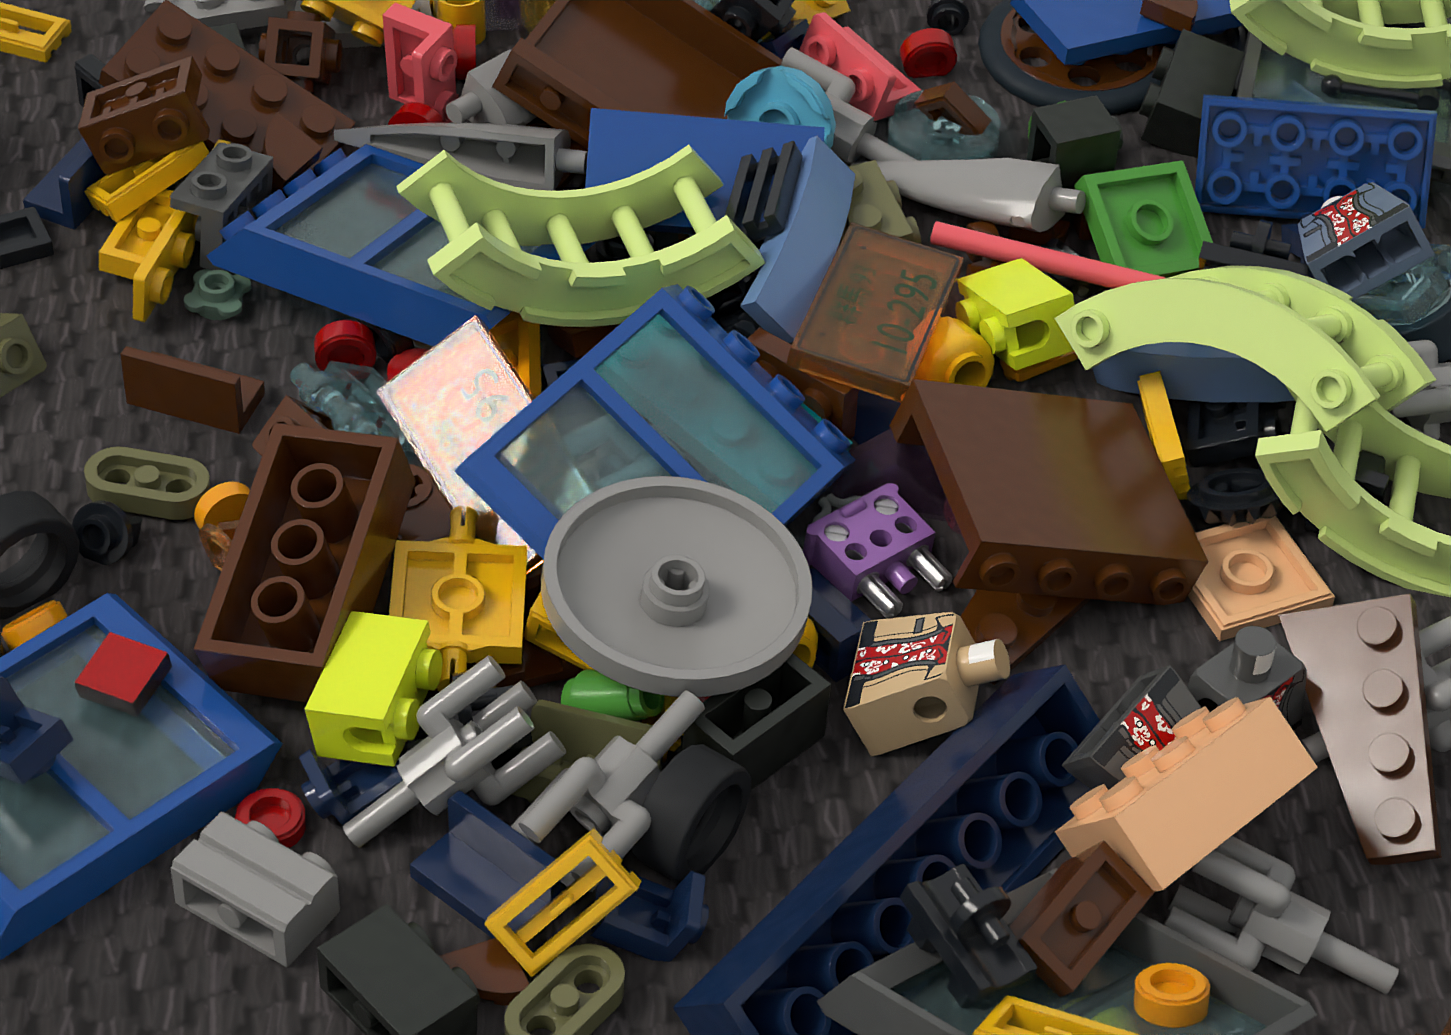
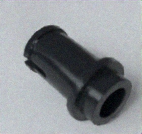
M931 0V4L926 12L927 23L930 28L944 30L950 36L960 33L968 24L970 18L968 6L963 0Z

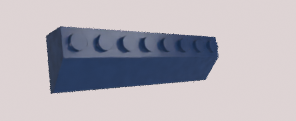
M1066 664L1013 674L974 712L973 719L966 726L954 731L674 1005L673 1009L690 1035H857L826 1016L817 1001L852 974L915 942L906 930L912 914L900 899L907 884L915 881L926 882L933 880L962 864L966 866L982 890L998 886L1002 887L1007 894L1032 881L1064 848L1055 831L1074 817L1069 807L1091 790L1068 773L1062 766L1065 760L1100 722V719ZM936 980L906 995L904 998L915 1003Z

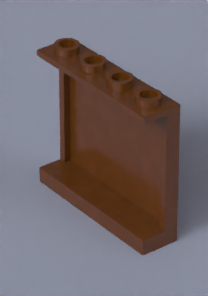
M556 0L526 39L521 37L512 48L492 87L555 129L567 130L573 141L588 150L591 108L727 119L728 115L724 116L726 102L735 86L753 72L781 66L782 59L693 0Z
M913 379L889 425L896 443L926 447L969 550L953 580L956 588L1168 605L1185 601L1209 562L1132 403Z

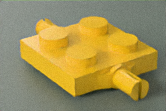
M462 506L451 510L449 537L429 542L396 540L389 616L428 620L431 633L426 642L428 649L439 650L442 654V674L437 687L439 692L450 684L452 674L467 672V663H478L488 655L494 658L497 663L522 664L527 546L492 544L481 539H475L478 514L475 509L466 506L464 526H462Z

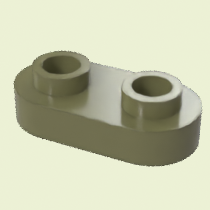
M110 447L92 455L84 467L86 490L91 501H109L120 507L124 512L171 520L188 519L194 517L198 501L211 489L209 472L202 463L192 458L128 447Z
M580 944L565 950L510 1002L504 1017L505 1035H530L531 1031L538 1028L548 1029L554 1033L552 1035H590L618 1008L623 1000L625 969L619 956L612 950L597 944ZM583 983H593L598 985L600 989L594 993H583L577 987Z

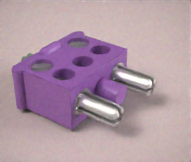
M886 483L864 496H852L846 499L837 498L831 493L827 497L821 498L818 502L822 507V511L814 517L813 522L806 529L803 553L808 565L816 568L851 602L864 595L888 619L897 616L901 612L903 603L884 583L889 581L901 594H906L918 582V579L910 571V569L914 568L936 591H942L951 584L952 574L931 554L936 532L898 494V485ZM831 505L839 508L831 513Z

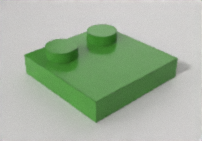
M1183 160L1083 175L1074 185L1075 190L1085 192L1086 203L1083 213L1101 262L1166 278L1199 270V255L1203 241L1213 243Z

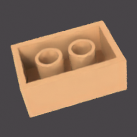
M1235 697L1211 712L1207 707H1202L1192 712L1172 727L1171 730L1176 739L1159 751L1157 746L1153 745L1129 759L1121 767L1126 776L1123 780L1109 790L1105 784L1100 785L1077 799L1069 807L1074 817L1055 831L1071 857H1075L1104 840L1154 892L1164 890L1306 778L1318 767L1271 697L1243 704L1239 697Z

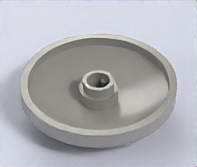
M656 476L629 479L600 488L575 503L561 517L550 534L545 548L541 574V595L546 614L555 632L564 644L591 668L621 684L653 694L679 697L687 690L696 697L725 694L752 685L773 673L791 656L805 630L812 601V579L808 562L794 536L773 514L761 505L733 490L713 483L683 477Z

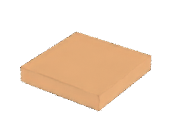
M1276 515L1272 518L1256 519L1253 524L1240 522L1230 526L1227 523L1195 533L1209 562L1191 589L1188 597L1219 641L1236 637L1237 632L1247 626L1266 628L1279 624L1281 621L1278 615L1333 606L1334 594Z

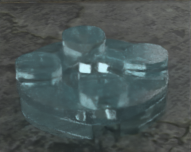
M924 90L916 91L903 97L895 105L894 115L889 119L887 143L917 160L997 158L1000 119L996 111L981 98L967 94L992 120L982 135L978 136L958 133L962 126L942 116L937 122H934L924 115L914 104Z

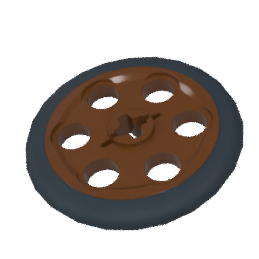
M1004 0L994 7L980 29L978 46L982 62L993 79L1010 94L1037 107L1097 95L1110 115L1141 108L1150 83L1152 82L1160 86L1161 81L1152 78V74L1163 47L1174 50L1176 45L1158 44L1136 49L1127 55L1113 54L1088 60L1081 65H1064L1036 33L1026 32L1020 28L1028 23L1011 6V0ZM1034 57L1043 59L1048 64L1035 67L1027 65L1021 60ZM1132 62L1143 69L1126 71L1117 67L1116 64ZM1081 76L1093 79L1096 84L1081 86L1073 83L1070 79Z

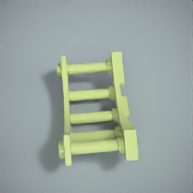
M1229 0L1232 14L1255 37L1282 56L1286 52L1292 57L1310 64L1311 70L1325 76L1334 74L1339 76L1342 81L1400 89L1443 86L1442 80L1451 78V24L1447 22V18L1451 17V0ZM1421 22L1425 24L1424 28H1392L1384 26V24Z
M687 145L657 165L628 178L595 187L562 191L520 188L494 181L469 169L443 150L396 186L399 194L423 213L440 222L449 243L427 259L433 275L454 292L481 307L492 311L494 306L502 309L518 312L523 321L562 327H594L621 324L662 287L678 284L684 289L688 285L700 292L705 298H708L737 283L766 264L759 249L727 215L716 221L705 198L724 184L690 145ZM684 210L696 234L667 248L654 251L644 228L666 220ZM620 236L630 256L628 259L589 263L581 244ZM554 244L561 261L526 253L521 250L520 246Z
M1223 266L1190 271L1164 279L1135 282L1106 290L1081 301L1055 318L1085 370L1093 369L1110 357L1129 349L1155 343H1195L1234 353L1257 364L1292 390L1310 409L1325 432L1333 430L1374 401H1377L1384 409L1390 412L1436 381L1434 375L1409 343L1384 319L1377 320L1365 309L1352 302L1353 297L1317 279L1268 267Z
M1286 386L1296 401L1290 434L1258 438L1255 457L1267 481L1282 503L1293 515L1300 511L1304 517L1319 529L1318 539L1351 563L1403 588L1451 597V536L1413 522L1417 492L1451 499V445L1431 438L1408 426L1384 409L1377 401H1374L1333 430L1325 432L1310 409ZM1324 434L1335 443L1334 452L1330 449ZM1362 450L1383 456L1386 460L1384 474L1389 475V479L1393 481L1389 508L1375 499L1355 481L1359 452Z

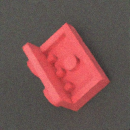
M394 3L382 15L389 98L404 104L410 102L426 104L435 109L445 123H452L447 116L446 106L448 103L459 98L456 92L455 68L457 53L454 50L453 25Z
M825 12L813 16L799 51L854 81L856 90L849 101L852 106L874 117V121L909 111L916 107L914 103L922 93L920 88L850 27L842 28Z

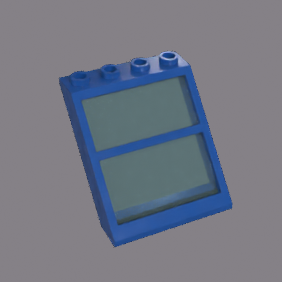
M365 144L348 157L339 148L313 167L315 173L311 168L282 188L288 198L279 189L251 209L257 217L256 220L249 211L243 213L219 231L225 242L206 255L216 267L435 348L470 322H476L483 333H485L512 312L494 306L492 311L481 307L454 292L433 275L427 259L449 243L440 222L417 209L399 194L396 187L424 164ZM596 242L581 244L583 251L585 252ZM554 244L520 246L521 250L526 253L561 261ZM471 325L440 349L453 354L481 334L475 325Z
M676 284L662 287L468 456L454 471L544 560L549 536L561 517L585 496L617 482L642 477L669 476L713 483L751 499L773 514L787 527L847 471L856 459L846 450L851 445L849 440L834 424L826 419H822L818 423L801 406L805 398L793 383L780 374L773 378L756 362L760 357V353L746 337L736 330H732L728 334L711 317L715 309L700 292L687 285L682 289Z
M104 594L0 657V677L8 680L25 707L61 718L74 738L68 746L56 755L55 763L47 772L37 778L28 780L24 785L0 777V960L211 822L220 812H226L240 803L246 796L255 792L283 744L116 594ZM109 632L166 651L169 654L172 668L138 717L84 699L78 695L74 682Z

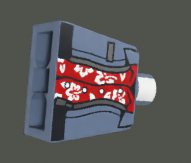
M1374 182L1366 183L1344 196H1335L1328 199L1321 209L1303 218L1298 223L1305 262L1314 278L1353 297L1352 301L1435 255L1409 204Z

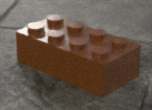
M274 423L194 646V651L207 675L224 691L308 703L350 612L373 613L416 482L399 438Z

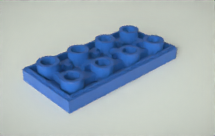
M1143 0L1010 1L1011 6L1064 65H1081L1088 60L1113 54L1127 55L1136 49L1158 44H1176L1181 34V31L1141 15L1140 11ZM1197 0L1198 9L1191 32L1198 35H1216L1223 33L1226 29L1244 26L1232 14L1229 0Z
M1203 95L1195 194L1201 211L1301 219L1302 215L1314 213L1321 209L1328 199L1335 196H1344L1366 183L1374 182L1408 203L1421 228H1425L1437 111Z
M591 108L585 188L605 185L633 176L657 165L687 145H690L724 184L705 198L716 221L725 216L742 156L753 154L756 161L759 162L762 150L772 147L777 155L780 156L783 144L791 141L796 143L802 153L809 138L818 136L824 142L825 127ZM775 174L772 177L769 191H771ZM763 209V213H762V217H761L760 222H762V221L764 220V218H763L764 213H765V210H764V209ZM684 210L666 220L644 228V231L694 235V229Z

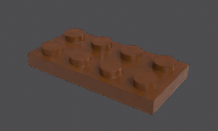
M165 0L101 69L99 84L105 87L193 56L203 74L196 104L210 128L209 138L203 141L209 153L218 139L231 142V144L247 146L251 151L263 154V142L268 125L279 112L323 148L320 158L310 167L314 173L313 167L344 145V143L334 141V130L354 128L356 123L168 0ZM272 182V194H273L274 192H276V191L279 190V189H278V188L274 185V183Z

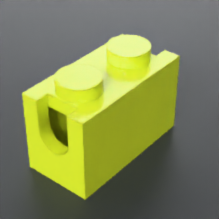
M1023 258L957 279L959 293L965 298L956 302L955 312L957 319L962 320L982 336L990 345L992 355L995 354L1017 371L1074 351L1055 320L1057 316L1074 306L1073 293Z
M356 611L350 612L305 707V713L318 757L395 767L406 740H413L418 732L419 724L416 718L418 709L422 706L428 691H434L441 679L442 654L439 650L428 649L426 643L431 633L428 620Z

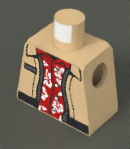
M953 612L863 622L843 710L871 756L881 755L966 726L973 719L979 685L1009 677L1010 661L1007 649L1000 639L975 643L962 618Z

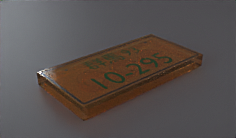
M851 222L790 347L786 365L901 403L913 379L917 377L938 323L960 275L964 258Z
M475 315L377 389L376 392L422 465L430 474L431 479L451 510L462 506V522L464 525L466 506L476 510L478 519L475 539H481L492 544L527 546V575L542 564L544 560L454 471L468 456L535 399L484 321ZM546 415L542 416L500 454L562 516L575 503L595 492L590 481Z

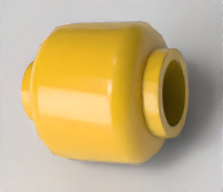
M949 316L935 318L911 377L918 380L987 387L993 374L995 358L992 355L988 342L962 320ZM930 321L923 324L913 334L914 339L909 341L905 349L907 354H905L904 364L907 373L910 371Z

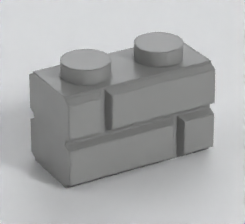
M220 812L201 831L200 838L198 840L193 839L173 860L171 875L176 904L287 968L340 912L338 877L329 863L315 853L306 852L301 856L283 846L268 827L257 821H250L244 824L234 817Z

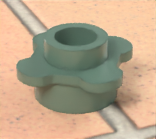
M200 270L193 276L195 286L192 292L184 296V306L187 310L197 312L207 319H228L242 311V296L251 290V280L238 274L232 275L224 270Z

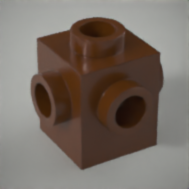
M288 11L287 18H268L267 33L263 32L260 38L259 60L314 94L315 84L329 86L331 74L339 73L342 63V41L335 39V30L325 22H321V15L302 11ZM304 47H311L309 65H299L297 53Z

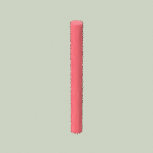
M938 221L934 224L930 244L1006 263L1023 258L1042 272L1111 289L1135 282L1166 278Z

